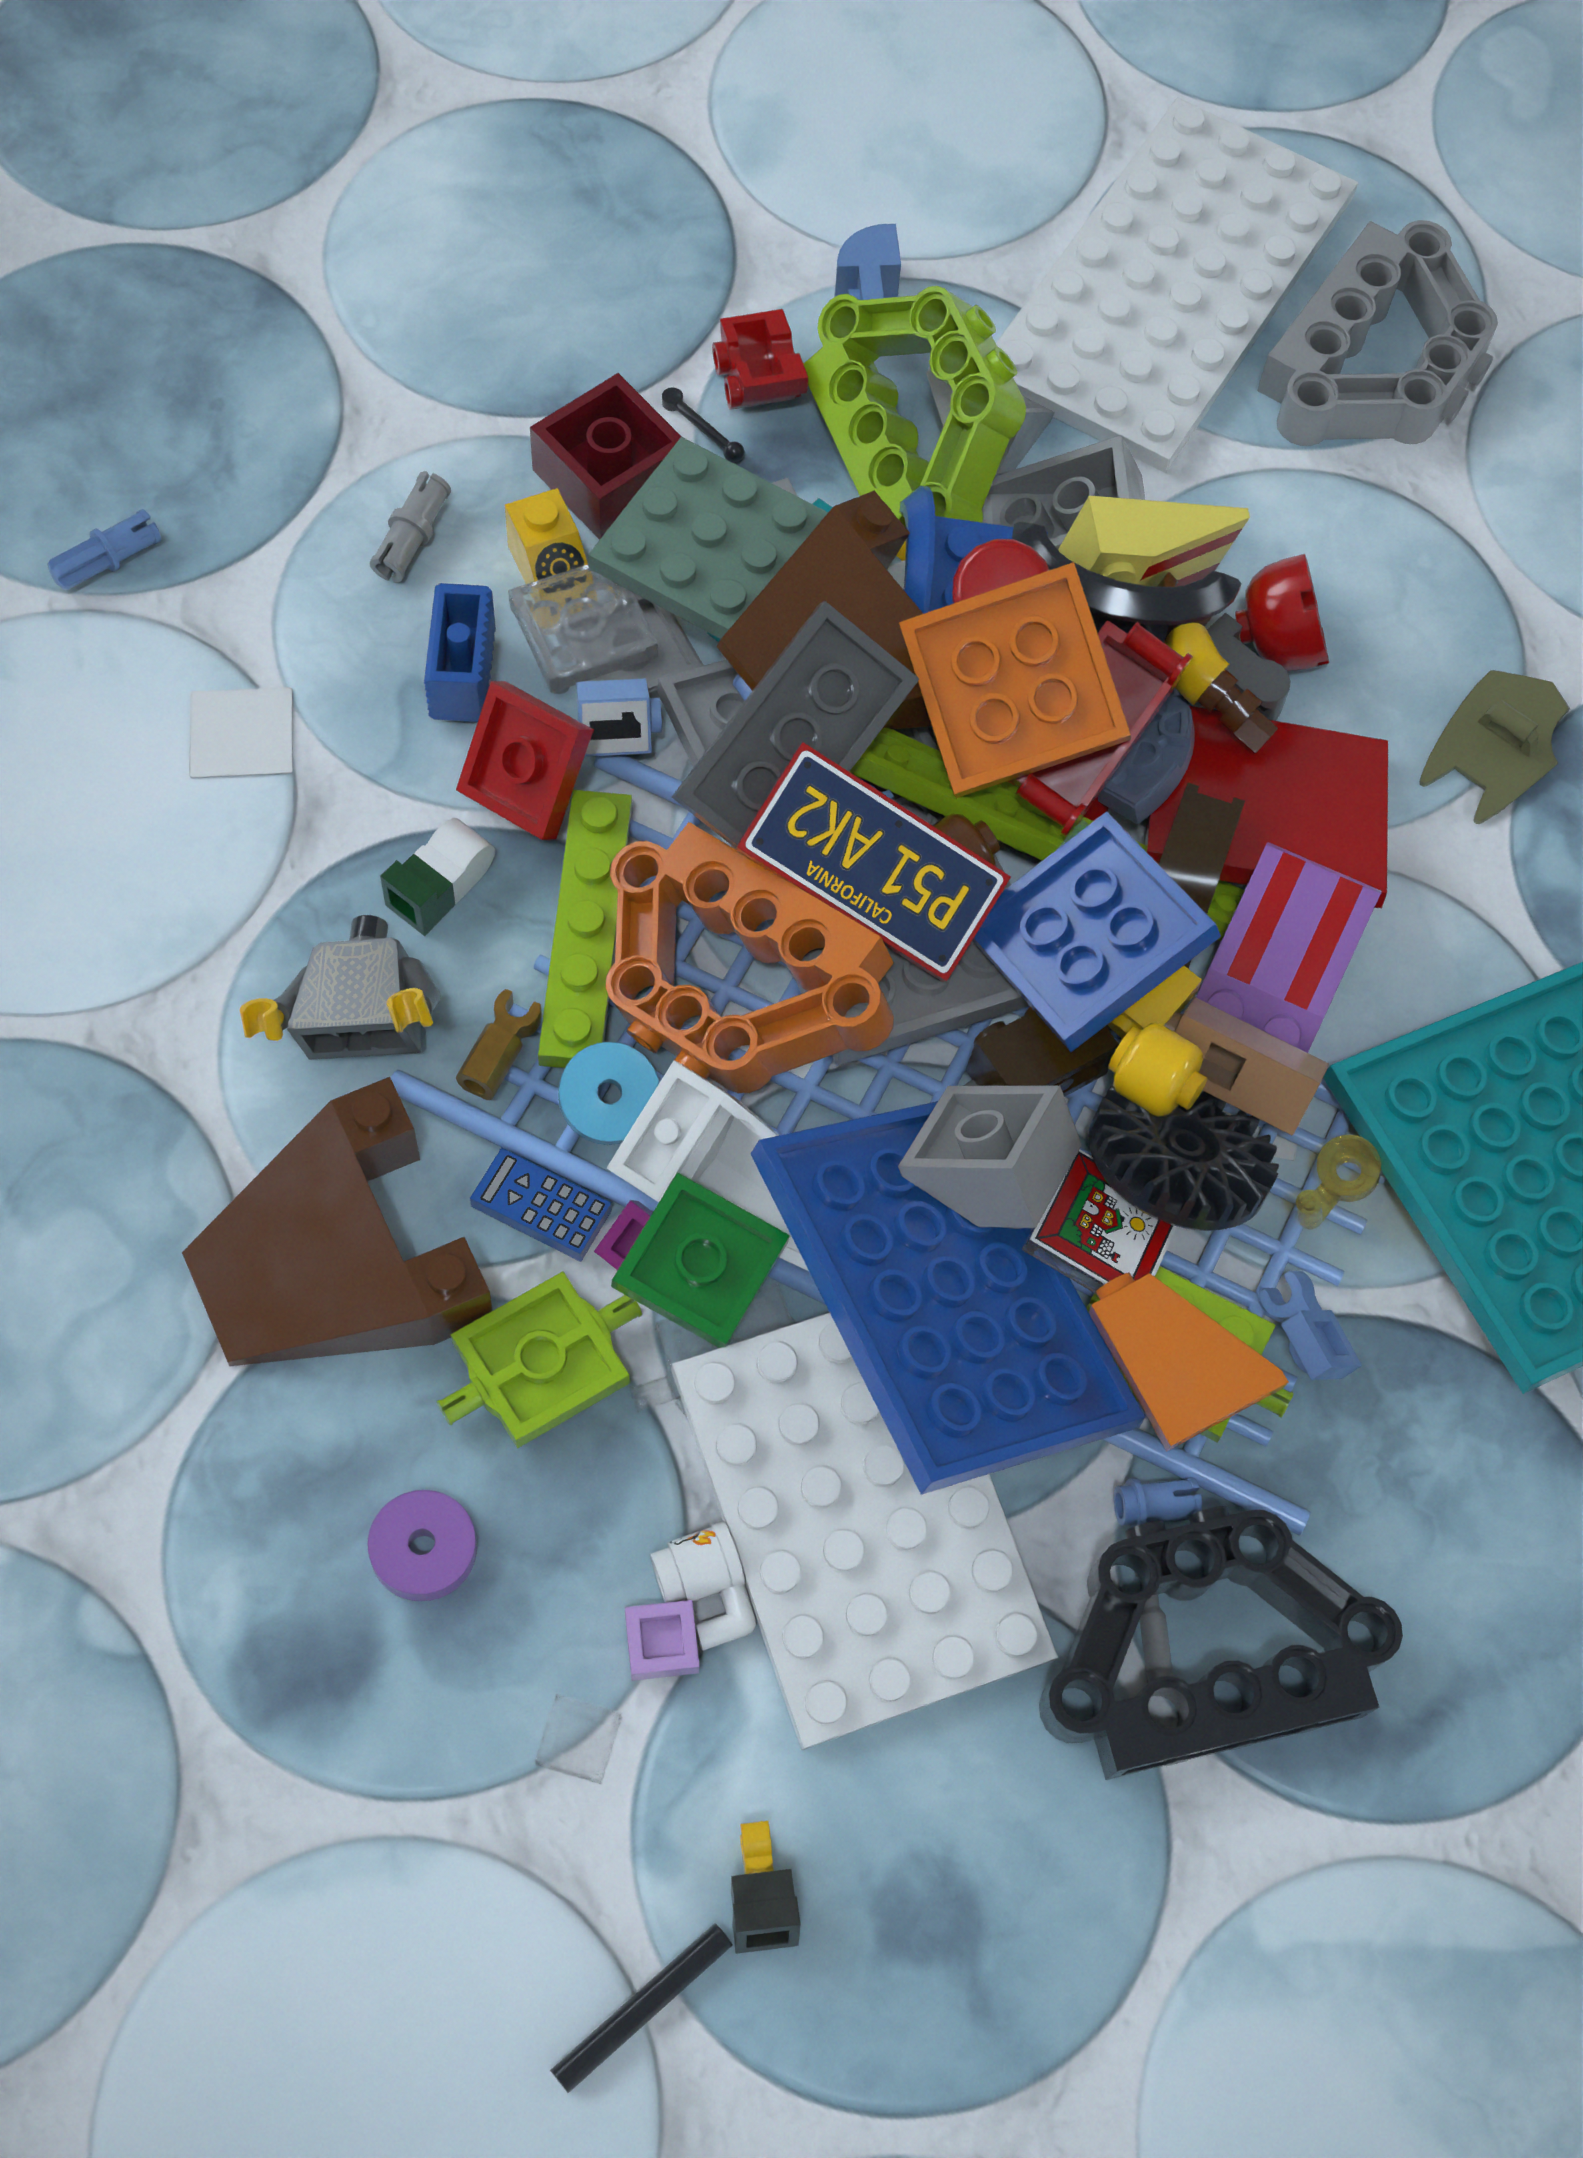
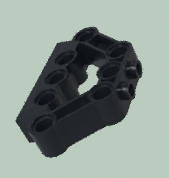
M1218 1506L1190 1515L1188 1517L1189 1525L1166 1530L1164 1521L1140 1524L1126 1530L1127 1539L1110 1545L1091 1568L1087 1579L1088 1594L1090 1596L1089 1602L1062 1671L1042 1693L1039 1702L1040 1718L1045 1729L1058 1740L1066 1743H1083L1095 1740L1105 1780L1162 1766H1170L1203 1756L1236 1750L1253 1744L1363 1718L1379 1708L1369 1672L1391 1659L1400 1648L1403 1632L1398 1615L1385 1601L1374 1597H1363L1294 1542L1286 1523L1277 1515L1265 1510H1249L1229 1515L1227 1506ZM1241 1536H1250L1262 1543L1266 1551L1267 1559L1265 1564H1255L1248 1561L1242 1555L1239 1549V1538ZM1177 1551L1194 1553L1203 1565V1578L1191 1579L1184 1576L1175 1564V1553ZM1124 1565L1136 1572L1140 1579V1592L1137 1594H1126L1117 1589L1111 1580V1567ZM1226 1578L1231 1582L1250 1588L1321 1645L1325 1651L1318 1653L1315 1649L1304 1645H1291L1280 1650L1259 1668L1254 1669L1249 1664L1238 1660L1225 1661L1216 1665L1196 1683L1188 1684L1185 1680L1174 1676H1161L1150 1681L1134 1698L1117 1702L1112 1691L1144 1606L1152 1595L1165 1593L1179 1601L1193 1600L1202 1596L1217 1580ZM1349 1621L1359 1622L1370 1630L1374 1643L1372 1652H1365L1352 1644L1348 1636ZM1280 1666L1296 1668L1302 1674L1306 1684L1304 1697L1292 1696L1282 1688L1278 1674ZM1216 1681L1229 1682L1239 1690L1242 1696L1240 1713L1225 1711L1218 1705L1214 1697ZM1077 1688L1084 1691L1093 1703L1092 1718L1079 1721L1067 1714L1062 1705L1063 1690ZM1161 1696L1174 1704L1178 1712V1722L1175 1729H1165L1158 1726L1152 1720L1148 1709L1150 1697Z

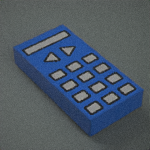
M502 1147L470 1197L471 1207L579 1262H582L612 1211L610 1201Z

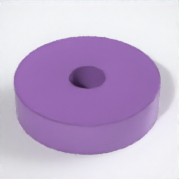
M432 1490L407 1492L389 1501L374 1518L368 1535V1554L377 1578L390 1592L411 1601H431L444 1597L456 1590L470 1574L477 1554L474 1526L466 1510L450 1496ZM421 1536L430 1537L435 1541L433 1549L424 1555L415 1554L410 1550L412 1542Z

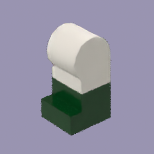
M458 818L447 820L434 832L425 846L422 845L403 864L396 860L380 875L385 906L423 936H426L487 872L495 856L494 846Z

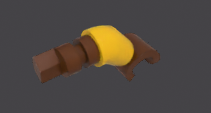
M1168 572L1156 587H1175L1178 581ZM1212 617L1194 623L1169 625L1164 643L1183 657L1187 653L1193 656L1175 688L1192 705L1199 702L1209 712L1216 708L1223 714L1219 721L1256 753L1278 728L1257 710L1262 701L1248 688L1242 693L1235 687L1239 680L1226 670L1230 664L1219 654L1205 628Z

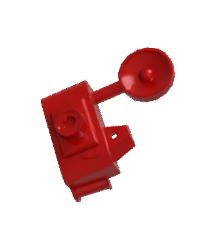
M993 539L978 545L961 560L953 577V603L1049 571L1048 564L1033 547L1014 539ZM1107 620L1098 632V637L1131 734V740L1009 780L1019 787L1016 791L1018 796H1021L1063 827L1061 834L1067 836L1073 827L1077 826L1174 690L1193 658L1189 653L1185 657L1181 656L1143 628L1138 622L1126 633Z

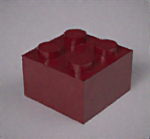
M617 373L530 426L532 470L551 490L559 489L565 504L600 540L682 436Z

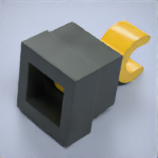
M768 1821L740 1824V1843L745 1874L731 1876L732 1928L735 1953L799 1946L801 1924L797 1896L794 1893L791 1869L774 1871Z

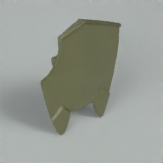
M1490 670L1467 695L1445 727L1426 762L1420 777V785L1423 787L1428 786L1456 769L1468 780L1485 789L1473 821L1475 824L1487 821L1504 810L1558 764L1552 751V734L1556 724L1570 710V707L1551 681Z

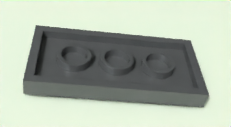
M823 601L819 603L678 787L672 798L736 848L802 742L842 768L850 771L918 682L919 678L829 603Z

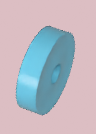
M617 1042L593 1044L579 1051L565 1067L558 1089L560 1110L570 1128L582 1138L603 1145L620 1144L624 1141L659 1085V1080L649 1060L636 1049ZM605 1083L617 1086L621 1094L619 1101L613 1104L602 1102L597 1094L599 1086Z

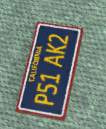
M804 742L799 745L735 848L736 851L764 869L799 887L879 935L885 946L941 982H947L1011 878L1007 873Z

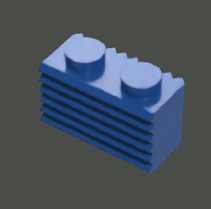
M440 583L435 586L424 677L426 703L428 704L427 710H429L428 716L434 720L478 722L490 686L491 661L493 660L492 651H494L493 642L495 641L494 632H496L493 594L488 586Z

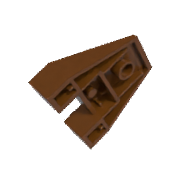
M875 490L835 505L724 634L716 647L753 691L819 603L826 601L916 675L899 622L922 615L923 613L887 570L910 532ZM918 682L883 728L903 729L932 726Z
M390 1077L330 1100L182 1252L229 1367L435 1345L451 1338L452 1333L493 1311L489 1288L465 1237L403 1261L371 1191L368 1181L420 1160L414 1127Z

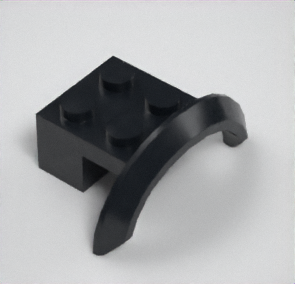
M1026 522L1014 524L1012 539L1033 547L1047 562L1049 570L1073 563V561L1061 554L1050 541L1045 526ZM1074 562L1097 634L1107 620L1126 633L1138 622L1143 628L1164 642L1169 625L1199 622L1221 613L1234 602L1242 584L1237 578L1225 573L1212 571L1203 579L1184 586H1144L1117 581L1089 571Z

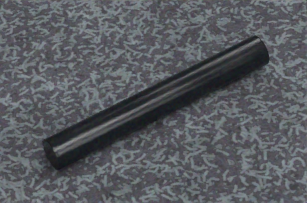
M714 1923L557 2063L550 2072L567 2093L571 2092L731 1948L733 1944L727 1935Z

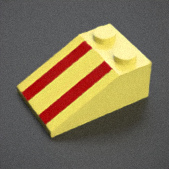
M1088 496L1058 551L1087 570L1117 581L1156 587L1164 576L1170 572L1178 581L1175 587L1184 586L1201 580L1216 570L1249 520L1250 515L1248 508Z

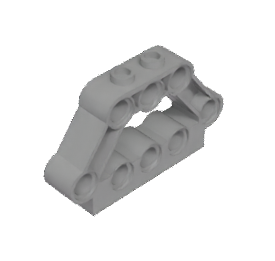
M1417 220L1407 224L1397 235L1369 221L1267 356L1257 391L1281 403L1277 417V429L1282 437L1290 443L1299 446H1313L1323 440L1390 438L1404 444H1418L1430 438L1445 417L1452 421L1455 419L1469 394V391L1465 388L1469 382L1478 386L1492 363L1493 356L1486 352L1495 333L1498 321L1493 309L1479 300L1451 252V237L1446 229L1431 221ZM1396 289L1402 291L1429 338L1424 344L1416 368L1405 373L1340 374L1345 358L1356 356L1362 350L1370 325L1380 323L1386 318Z

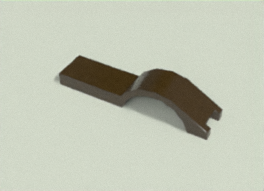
M1187 783L1159 866L1207 914L1245 801L1234 797L1232 803H1228L1197 793L1199 786ZM1191 960L1184 965V966H1186L1188 969H1189ZM1106 1025L1107 1029L1110 1031L1114 1038L1122 1040L1120 1036H1118L1108 1025Z

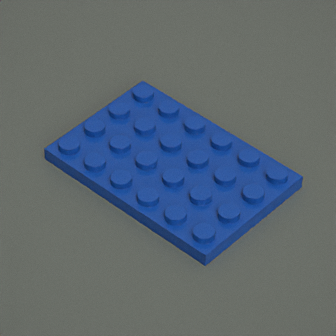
M938 1101L760 1139L750 1153L921 1495L1134 1430L1145 1418L1058 1256L1030 1240L1035 1228L978 1227L902 1177L898 1165Z

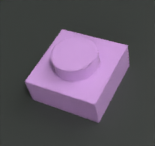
M692 1600L625 1607L632 1681L699 1673L700 1666Z

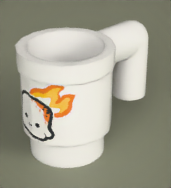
M724 1521L712 1525L711 1528L667 1542L668 1548L650 1554L654 1573L665 1603L682 1601L684 1599L685 1601L692 1600L694 1602L720 1593L726 1614L695 1625L702 1651L742 1638L754 1631L756 1617L745 1587V1577L730 1531Z

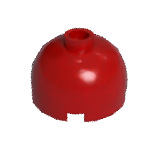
M1301 554L1285 558L1265 566L1252 577L1245 590L1246 609L1235 611L1236 621L1243 626L1240 634L1241 642L1243 644L1253 642L1261 659L1274 661L1288 671L1309 669L1328 664L1329 657L1323 627L1321 626L1318 604L1306 555Z

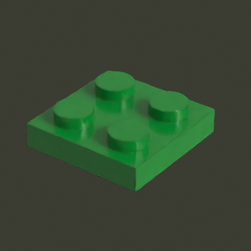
M677 1172L614 1275L611 1287L718 1348L726 1347L788 1244L790 1235Z

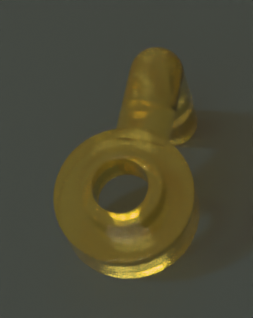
M1342 1135L1333 1138L1323 1146L1317 1158V1176L1320 1185L1315 1191H1302L1296 1199L1297 1217L1300 1225L1306 1229H1315L1321 1225L1339 1201H1358L1369 1196L1375 1190L1381 1176V1161L1377 1150L1369 1141L1355 1135ZM1348 1162L1354 1163L1360 1168L1361 1174L1356 1180L1344 1181L1337 1175L1339 1166Z

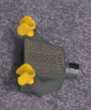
M361 915L352 920L349 941L321 942L312 949L307 966L303 967L281 996L274 1000L268 998L254 999L244 1003L239 1010L245 1038H252L255 1034L265 1031L268 1040L278 1041L283 1037L282 1031L288 1028L287 1030L309 1060L420 1053V1022L423 1027L433 1025L431 1014L439 1004L440 992L423 963L418 959L409 957L399 940L387 938L388 924L384 919L373 915Z

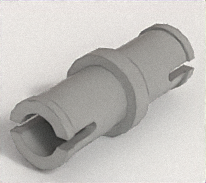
M420 472L403 507L394 509L388 520L390 530L377 553L369 562L371 569L381 578L389 581L394 571L392 576L393 582H401L418 547L426 545L433 534L431 524L445 499L451 493L449 484L437 474L432 473L430 480L426 483L429 478L428 472Z

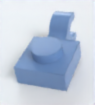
M1288 1271L1284 1274L1292 1292L1291 1298L1287 1303L1283 1300L1282 1294L1277 1288H1264L1259 1291V1298L1263 1308L1274 1317L1287 1319L1281 1325L1290 1340V1354L1297 1366L1307 1373L1311 1380L1343 1379L1362 1366L1332 1310H1322L1315 1296L1314 1285L1306 1273L1303 1271Z

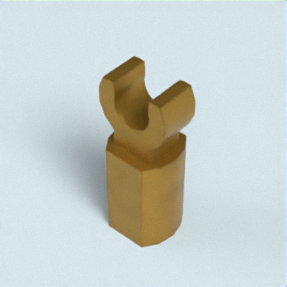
M508 989L503 990L497 996L494 1002V1023L485 1025L456 1075L458 1084L465 1091L485 1100L493 1099L523 1046L520 1039L531 1036L541 1024V1004L535 1001L530 1006L527 1014L522 1017H513L508 1014L513 1005V993Z

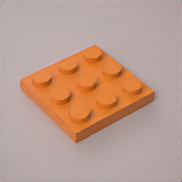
M1074 562L899 622L915 674L919 678L918 684L956 798L1131 740L1123 709Z

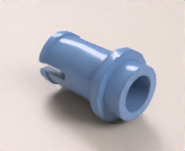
M1193 1477L1184 1480L1143 1484L1137 1478H1129L1125 1485L1116 1486L1114 1490L1116 1519L1121 1526L1130 1525L1131 1528L1152 1521L1188 1520L1190 1515L1202 1511L1201 1494L1191 1495L1192 1491H1198L1200 1488L1199 1484Z

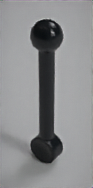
M671 387L663 391L662 406L668 411L680 412L724 450L723 453L726 460L738 463L744 458L745 450L742 444L736 441L730 442L683 402V393L680 389Z

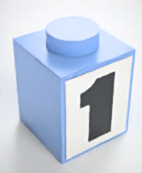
M646 678L576 682L578 721L594 729L585 757L652 753L651 733H662L660 697H649Z

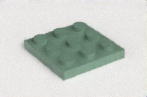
M681 437L588 554V567L590 570L721 639L828 512Z

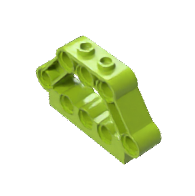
M939 286L927 287L914 296L860 300L849 294H841L829 300L822 309L818 319L817 329L823 347L803 364L808 375V386L859 495L861 496L875 490L906 528L905 518L903 514L899 513L900 502L919 486H928L933 493L935 516L983 522L982 507L1008 442L1021 429L1026 414L1024 398L1013 378L1018 373L1016 366L1010 357L1001 348L997 347L992 337L996 332V327L991 318L978 305L972 306L947 289ZM930 353L929 364L931 372L936 378L950 385L953 390L950 402L951 409L930 462L919 457L916 451L919 437L917 427L912 421L899 415L896 410L899 395L897 386L891 379L880 374L874 364L881 356Z

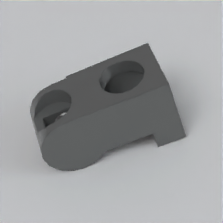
M1224 613L1207 631L1219 654L1230 664L1226 670L1239 680L1235 687L1242 693L1248 688L1262 701L1257 710L1267 719L1276 721L1281 714L1290 690L1291 681L1288 672L1274 661L1261 659L1240 642L1239 637L1243 626L1230 615Z

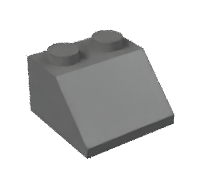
M947 1086L898 1165L902 1177L978 1227L1036 1228L1082 1144L1060 1086Z

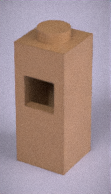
M1194 997L1184 1014L1177 1012L1165 1026L1194 1043L1202 1050L1203 1062L1199 1073L1208 1078L1203 1091L1293 1136L1323 1079L1329 1063Z

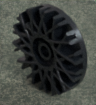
M1111 1086L1105 1097L1102 1098L1089 1127L1088 1141L1091 1155L1101 1175L1113 1190L1143 1213L1162 1222L1185 1229L1215 1231L1233 1228L1249 1221L1261 1209L1278 1177L1277 1170L1279 1168V1164L1271 1163L1277 1151V1146L1269 1143L1271 1136L1268 1134L1257 1138L1253 1137L1260 1119L1254 1116H1246L1247 1113L1239 1110L1236 1115H1227L1223 1112L1227 1102L1205 1091L1202 1092L1190 1109L1186 1110L1178 1105L1170 1114L1156 1116L1120 1095Z

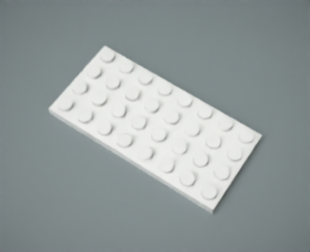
M1177 97L996 342L997 347L1001 348L1016 366L1018 373L1013 378L1022 396L1054 411V418L1100 441L1122 435L1134 458L1166 473L1353 199L1358 182Z

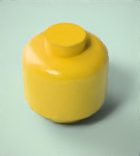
M1151 1023L1142 1030L1135 1026L1132 1027L1118 1045L1108 1069L1115 1072L1113 1083L1115 1090L1120 1095L1156 1116H1166L1178 1105L1186 1110L1190 1109L1199 1097L1208 1079L1199 1073L1203 1062L1202 1050L1194 1043L1159 1023Z

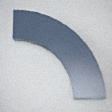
M1176 688L1171 692L1098 796V802L1136 824L1141 823L1171 795L1184 776L1193 754L1195 735L1192 711L1188 701Z

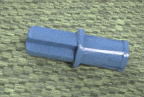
M141 509L133 516L103 532L97 528L92 530L88 540L49 560L47 565L53 580L63 590H69L106 569L112 572L120 568L119 562L161 541L160 532L155 522L147 525L146 522L151 519V516L144 509Z

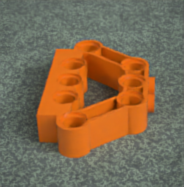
M690 822L687 823L667 850L649 841H636L625 846L616 854L610 869L612 883L618 891L615 963L611 966L606 976L605 987L611 1001L630 1024L626 1032L644 1048L656 1053L660 1047H663L676 1056L675 1061L680 1062L703 1078L707 1079L709 1077L726 1089L736 1093H751L766 1085L772 1076L847 1049L868 1051L880 1046L889 1037L893 1029L894 1015L878 983L894 962L879 935L799 887L769 872L734 848ZM656 876L655 880L649 885L640 887L641 883L646 879ZM727 891L720 900L709 902L710 898L716 893ZM683 900L691 905L702 924L709 931L717 934L735 932L742 940L748 952L756 960L764 963L782 961L787 965L795 981L808 992L742 1016L726 1015L721 1017L707 995L700 988L692 985H678L674 987L676 908ZM768 919H775L768 929L755 932L757 926ZM816 948H824L817 958L811 961H802L809 951ZM654 986L646 997L634 1000L637 993L643 988ZM859 1003H868L867 1009L861 1015L850 1018L845 1017L847 1011L852 1006ZM701 1015L698 1023L693 1027L680 1030L687 1019ZM750 1045L747 1052L741 1058L727 1061L730 1053L736 1048Z

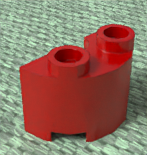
M783 309L720 319L721 341L713 342L712 353L717 375L727 374V377H724V389L727 405L730 410L794 400L796 397H802L801 394L807 393L808 375L800 353L795 354L792 332Z

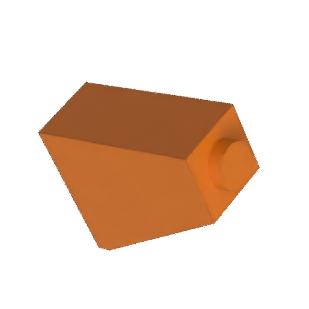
M1128 1272L1109 1281L1095 1291L1100 1300L1091 1305L1089 1314L1166 1452L1282 1390L1289 1383L1281 1369L1150 1273L1134 1281L1132 1275Z

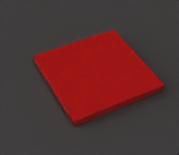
M1190 706L1195 735L1193 754L1178 786L1148 816L1145 851L1159 865L1187 783L1199 786L1197 793L1228 803H1232L1234 797L1245 801L1219 880L1248 885L1267 842L1381 890L1382 892L1374 908L1382 909L1387 895L1388 740L1270 720L1278 730L1255 753L1219 721L1223 715L1217 710L1209 712L1205 708Z

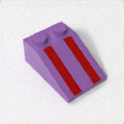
M1267 842L1196 998L1308 1053L1382 891Z

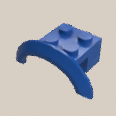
M919 486L900 502L899 513L903 514L906 529L910 532L906 539L903 590L923 614L954 604L952 600L953 577L961 560L978 545L993 539H1012L1013 527L935 516L934 498L930 487Z

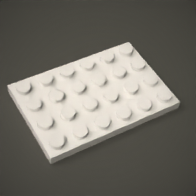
M830 1313L672 1364L671 1371L720 1514L734 1541L745 1577V1586L801 1750L1047 1664L1058 1658L990 1474L923 1495L920 1494Z

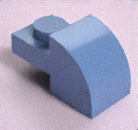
M878 224L866 227L851 235L844 242L837 259L834 297L841 294H849L860 300L898 297L901 259L896 224Z

